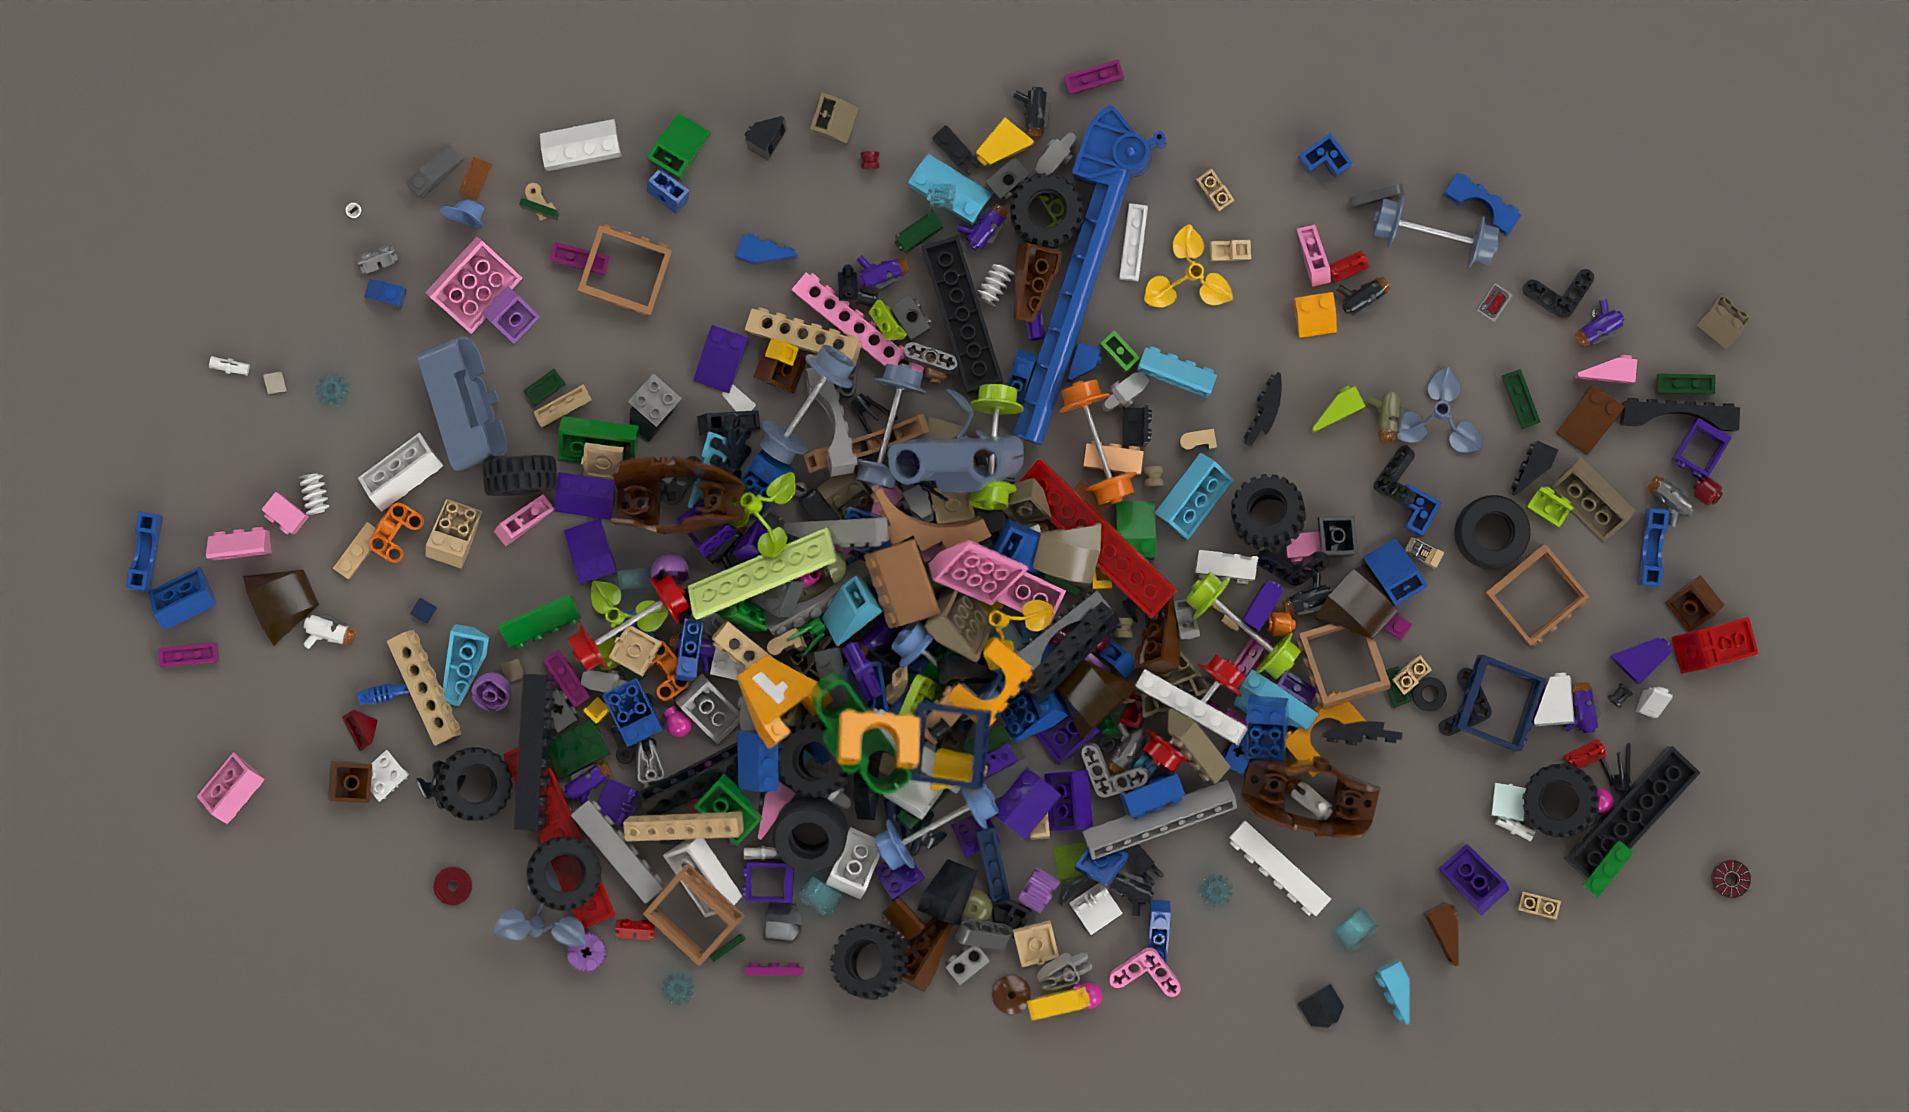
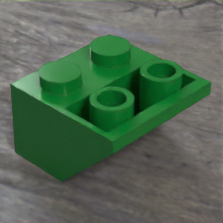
M748 598L719 610L720 618L751 633L768 629L763 609L750 602Z

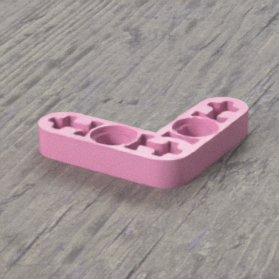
M1153 948L1142 950L1113 969L1109 975L1110 984L1115 988H1121L1148 971L1167 996L1175 997L1181 991L1179 980L1159 953ZM1147 954H1148L1149 956H1152V955H1153V961H1154V963H1155L1154 966H1153V963H1152V961H1151L1150 959H1147V960H1146V955H1147ZM1131 964H1137L1139 970L1131 972L1128 967ZM1158 968H1163L1166 970V974L1164 976H1157L1155 971ZM1115 975L1118 977L1122 976L1120 982L1115 980ZM1168 978H1169L1170 984H1171L1172 986L1175 985V990H1173L1172 988L1168 989V988H1169V985H1168V982L1166 981Z

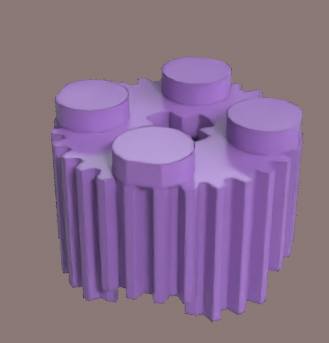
M1035 868L1031 874L1032 877L1029 878L1019 894L1018 900L1036 912L1041 913L1060 881L1042 869Z
M585 932V945H568L567 951L569 952L567 953V958L572 966L575 965V969L579 968V971L583 970L584 972L587 970L589 972L601 966V963H604V959L607 958L605 955L608 953L605 948L607 945L604 944L605 941H602L603 938H600V935ZM589 947V951H592V954L585 956L583 949Z

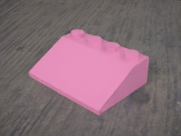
M476 236L425 293L472 334L486 319L482 312L507 286L513 289L522 277Z
M969 540L940 551L929 563L934 581L990 605H993L1028 570L1026 565Z

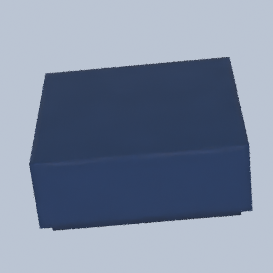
M419 598L410 614L428 624L437 607Z

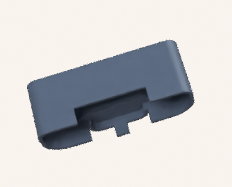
M457 337L418 354V362L452 468L456 471H463L482 464L487 460H493L505 455L508 447L506 434L501 419L495 421L492 404L499 401L496 391L488 393L484 380L477 376L485 373L486 370L475 343L467 337Z
M1016 436L965 439L915 438L893 444L888 450L889 468L896 480L903 484L936 481L937 487L943 492H975L981 490L986 483L1004 479L1018 473L1024 461V456L1012 459L1024 454L1023 443ZM981 448H987L994 452L998 460V467L994 474H989L983 466H973V457L976 451ZM913 452H915L920 460V470L916 468L913 458L902 461L901 459L912 457Z

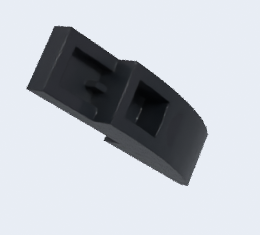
M1279 372L1275 376L1271 374L1266 383L1268 385L1266 392L1261 391L1256 400L1259 402L1257 407L1262 409L1263 412L1258 411L1253 420L1256 424L1253 429L1249 427L1244 435V438H1246L1245 444L1250 447L1255 442L1260 431L1265 434L1269 433L1277 416L1282 394V379Z
M1361 721L1329 729L1322 733V737L1326 738V742L1338 743L1339 739L1346 740L1345 744L1357 746V742L1362 743L1363 735L1366 736L1367 740L1377 741V737L1385 738V742L1396 744L1397 740H1402L1403 733L1384 730L1385 722Z
M882 750L872 753L868 758L867 770L869 774L878 778ZM857 770L854 772L853 784L857 819L875 821L879 793L869 786L862 774Z

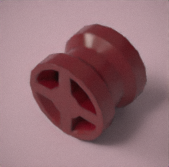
M864 151L860 153L863 159L861 169L871 170L880 168L877 159L879 152Z

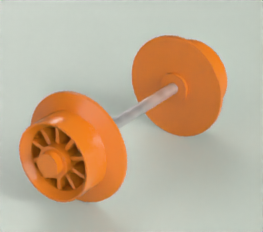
M1082 380L1073 383L1072 387L1061 391L1065 406L1059 410V413L1079 408L1084 409L1107 478L1100 483L1085 488V491H1094L1098 505L1112 502V504L1121 502L1123 497L1135 493L1130 479L1136 475V472L1112 477L1089 409V405L1108 398L1110 393H1101L1097 380L1087 382Z

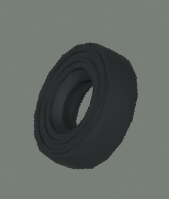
M1434 677L1420 679L1419 683L1412 690V697L1416 706L1425 711H1434L1442 707L1447 697L1446 687L1442 681ZM1433 687L1436 690L1437 696L1435 700L1431 702L1424 700L1422 696L1424 688Z

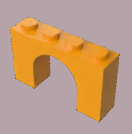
M996 638L985 650L984 654L1003 670L1006 678L1003 692L992 700H981L961 684H958L947 698L955 706L992 710L990 727L996 720L995 714L998 711L1002 713L1009 704L1006 702L1010 696L1015 697L1021 689L1019 687L1020 683L1023 680L1027 682L1033 674L1031 672L1033 667ZM967 715L977 723L978 716Z
M1333 691V692H1332L1330 695H1328L1327 697L1340 694L1341 692L1335 693V692ZM1350 702L1323 709L1318 704L1313 710L1319 715L1309 730L1297 728L1293 732L1291 729L1287 732L1286 749L1296 760H1313V756L1321 757L1312 747L1310 741L1311 730L1318 721L1330 718L1344 725L1366 720ZM1308 770L1306 771L1311 777H1314L1319 773L1309 772Z
M845 710L839 716L837 763L857 764L860 760L862 733L871 728H881L889 732L895 740L896 767L916 768L919 764L920 718L914 717L911 714L895 716L893 713H884L883 715H877L872 711H867L863 714L856 713L854 710Z

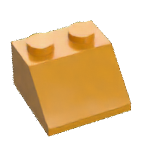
M1333 292L1297 297L1293 300L1299 338L1337 333L1336 307Z

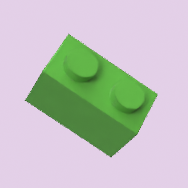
M1115 330L1099 345L1124 373L1129 371L1140 360V357Z

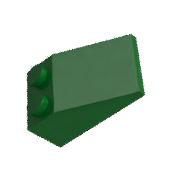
M1121 501L1116 503V530L1146 559H1155V502Z
M725 774L715 782L694 806L700 813L742 812L744 831L739 837H728L736 846L762 819L743 792Z

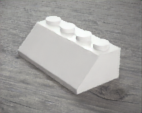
M615 119L540 134L541 152L544 167L547 171L622 157Z
M419 432L358 477L369 498L382 512L399 498L405 496L414 487L421 484L426 478L436 473L443 467V464Z
M686 839L663 855L676 875L689 863L733 905L742 897L705 839ZM681 881L704 917L717 914Z

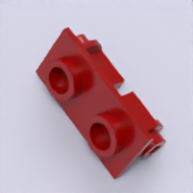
M1362 250L1329 264L1330 274L1334 283L1369 268L1368 258L1366 254H1363Z
M1598 738L1564 756L1568 765L1581 769L1606 757L1607 754L1604 744H1601Z
M617 919L615 936L623 939H633V933H637V940L650 941L655 936V925L649 920Z

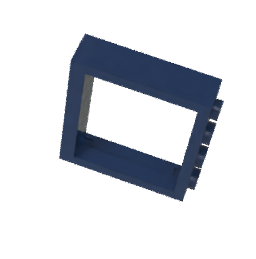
M1477 655L1452 727L1510 750L1521 751L1524 744L1527 743L1526 735L1533 726L1532 718L1534 713L1538 711L1540 705L1538 701L1540 695L1545 691L1544 683L1546 679L1486 655ZM1487 665L1533 682L1512 743L1467 726Z
M919 702L915 709V717L920 718L919 764L916 768H909L911 781L977 790L984 788L992 710ZM927 710L978 716L971 782L921 775Z

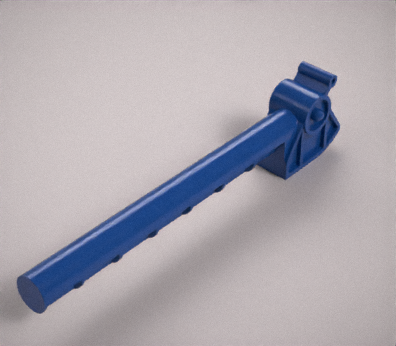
M1112 105L1105 107L1090 122L1072 171L1075 180L1095 185L1022 404L1024 410L1022 413H1019L1013 431V436L1042 445L1130 177L1141 175L1147 171L1152 160L1150 151L1156 148L1164 149L1167 146V140L1162 131H1157L1153 138L1146 141L1141 135L1135 133Z

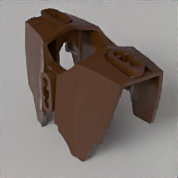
M672 456L660 457V461L655 457L630 459L619 462L618 468L613 469V479L618 490L617 519L611 518V522L615 525L646 528L666 535L676 533L687 534L706 527L744 520L745 511L741 505V498L745 494L744 482L716 466ZM678 477L699 478L702 484L697 485V489L703 491L704 506L703 508L696 507V510L701 512L702 516L684 518L680 525H659L660 480ZM738 499L737 505L732 504V502Z
M1313 756V760L1297 761L1250 759L1241 795L1247 806L1256 816L1281 827H1286L1295 832L1297 829L1311 831L1315 833V836L1361 838L1372 825L1381 787L1345 774L1332 766L1328 759L1319 756ZM1308 770L1309 772H1319L1337 777L1331 808L1333 812L1326 820L1303 817L1285 811V799L1291 775H1299ZM1256 775L1259 780L1252 781L1250 778ZM1271 781L1277 782L1275 785H1270ZM1347 797L1353 798L1351 801H1345ZM1365 800L1371 801L1368 806L1363 804Z

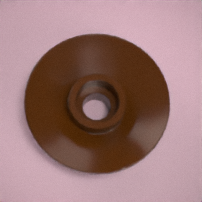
M1008 975L996 982L992 997L999 1010L1007 1014H1016L1028 1006L1027 1001L1031 999V991L1024 979L1019 976ZM1011 991L1016 994L1013 999L1008 997V993Z

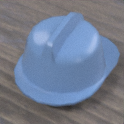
M463 200L454 207L443 206L439 210L442 215L451 220L477 229L483 227L480 219L484 212V207L474 201Z

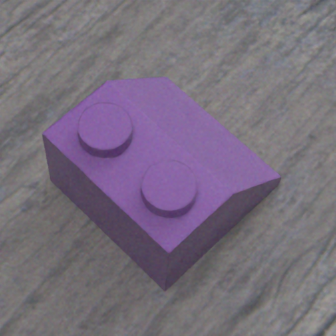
M509 286L482 312L513 344L540 318Z

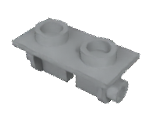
M386 245L379 248L378 252L372 254L371 252H366L360 255L357 264H362L360 266L361 272L368 274L379 269L377 262L380 261L382 267L395 264V261H398L396 253L392 254L394 246L389 247Z

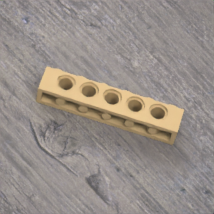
M758 307V310L751 309L745 331L749 334L769 340L773 338L785 341L799 349L816 354L822 345L836 348V344L843 341L844 346L840 351L848 356L856 365L862 343L858 340L857 336L852 334L843 336L840 335V331L829 328V331L822 329L821 325L812 323L811 326L804 324L805 321L798 318L789 320L786 319V315L776 312V315L769 314V310ZM772 320V326L765 329V323ZM789 325L790 331L787 334H783V328ZM808 331V336L805 339H801V333ZM821 336H825V343L819 345L818 339Z
M726 620L711 638L715 641L713 645L721 652L724 649L729 652L728 657L736 664L739 661L744 664V670L751 667L764 656H770ZM736 638L738 644L735 648L731 649L729 641ZM751 650L752 658L745 660L744 653Z
M410 630L388 640L387 644L434 746L443 744L461 735L460 725L455 720L452 708L444 697L443 688L439 685L436 673L428 662L427 653L420 644L419 636L414 630ZM424 683L427 685V691L424 688ZM440 718L443 720V726L440 723Z
M742 812L629 816L623 822L625 841L739 837L744 831Z

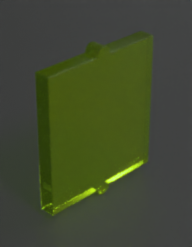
M1085 842L1054 848L1055 865H1057L1060 879L1084 875L1075 870V865L1087 849Z

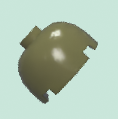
M834 549L836 562L820 568L822 575L825 576L822 577V580L830 586H834L844 578L847 568L846 556L842 551L838 552L836 549Z
M973 888L971 890L960 922L963 919L989 920L993 907L991 899L986 893L979 889Z

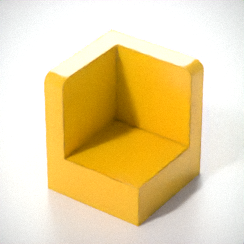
M771 338L765 356L793 366L799 348L785 341Z
M1096 566L1092 579V590L1112 589V580Z
M599 697L587 708L583 709L596 724H599L610 713L607 704Z

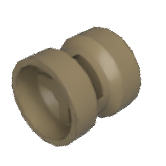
M1163 466L1144 467V474L1147 477L1144 481L1145 487L1164 486V481L1161 478Z
M1118 618L1120 624L1114 631V638H1133V632L1131 631L1133 618Z

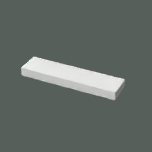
M1129 203L1119 277L1121 280L1137 282L1139 280L1148 210L1147 205Z

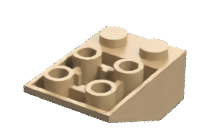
M446 499L426 543L425 557L462 569L476 533L482 510Z

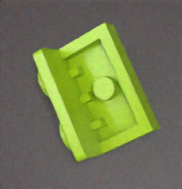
M877 300L868 313L886 340H904L907 333L891 309L885 307L881 300Z
M1547 486L1544 488L1539 487L1526 507L1559 528L1574 507L1570 505L1571 502L1562 496L1559 498L1554 495L1555 491Z

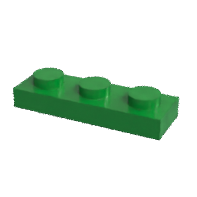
M1618 840L1582 886L1596 898H1599L1634 852Z

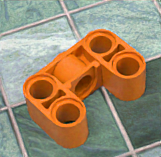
M402 503L392 504L379 521L369 539V550L390 563L399 562L403 558V551L399 546L391 542L401 525L409 530L420 529L424 523L423 517ZM395 506H399L403 510L400 517H396L393 514ZM412 516L419 519L417 527H412L409 523ZM374 539L382 541V547L379 550L374 549L372 546ZM391 549H396L399 553L396 560L389 557Z
M660 641L665 652L662 655L656 654L652 664L650 663L647 669L657 664L667 679L658 686L656 696L660 701L668 702L682 693L689 686L690 682L686 681V685L683 687H679L676 684L674 677L677 657L665 642ZM662 688H668L670 690V696L666 698L662 697L660 695V690Z

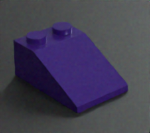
M712 325L693 381L729 394L749 339Z
M601 518L564 530L579 584L583 585L618 573Z
M1067 708L1068 716L1055 726L1035 734L1058 765L1101 731L1099 726H1097L1082 741Z
M1468 844L1439 868V871L1481 916L1509 891L1507 882Z

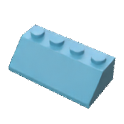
M930 154L920 163L908 182L910 188L972 226L993 195L990 191Z
M1152 346L1145 348L1137 368L1138 372H1143L1148 376L1205 398L1210 396L1217 377L1214 374V370L1203 367V369L1198 368L1196 363L1189 360L1182 362L1178 360V356L1170 353L1164 355L1160 353V349Z
M1200 453L1154 514L1182 537L1189 540L1234 479L1214 460Z

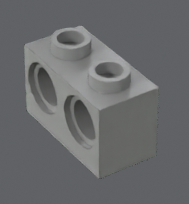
M965 945L960 955L954 954L946 961L948 964L945 967L959 985L990 962V959L980 947ZM971 951H977L980 954V958L977 961L969 959L968 955ZM956 963L964 965L965 969L962 973L954 971L953 967Z

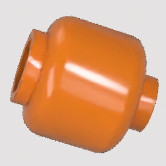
M1273 612L1271 616H1268L1266 629L1267 632H1270L1271 636L1285 637L1289 632L1295 631L1296 622L1292 620L1289 613Z

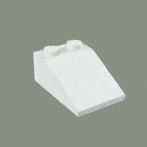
M850 827L844 852L840 859L834 863L826 885L861 900L880 857L875 838Z

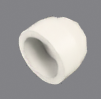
M357 203L348 204L346 214L351 218L358 217L361 214L360 205ZM357 206L358 210L350 214L349 211Z

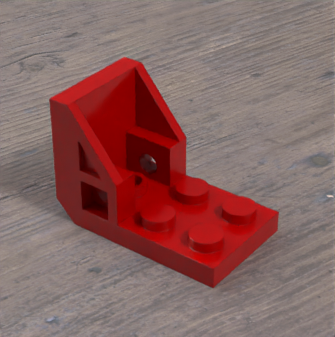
M1749 617L1671 637L1681 674L1759 654Z

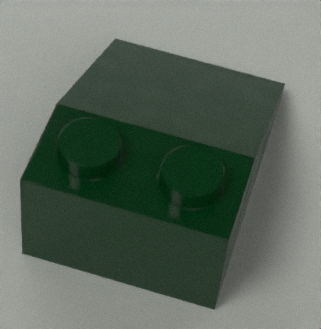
M592 719L553 739L552 749H549V756L552 757V766L559 780L611 754L597 724Z

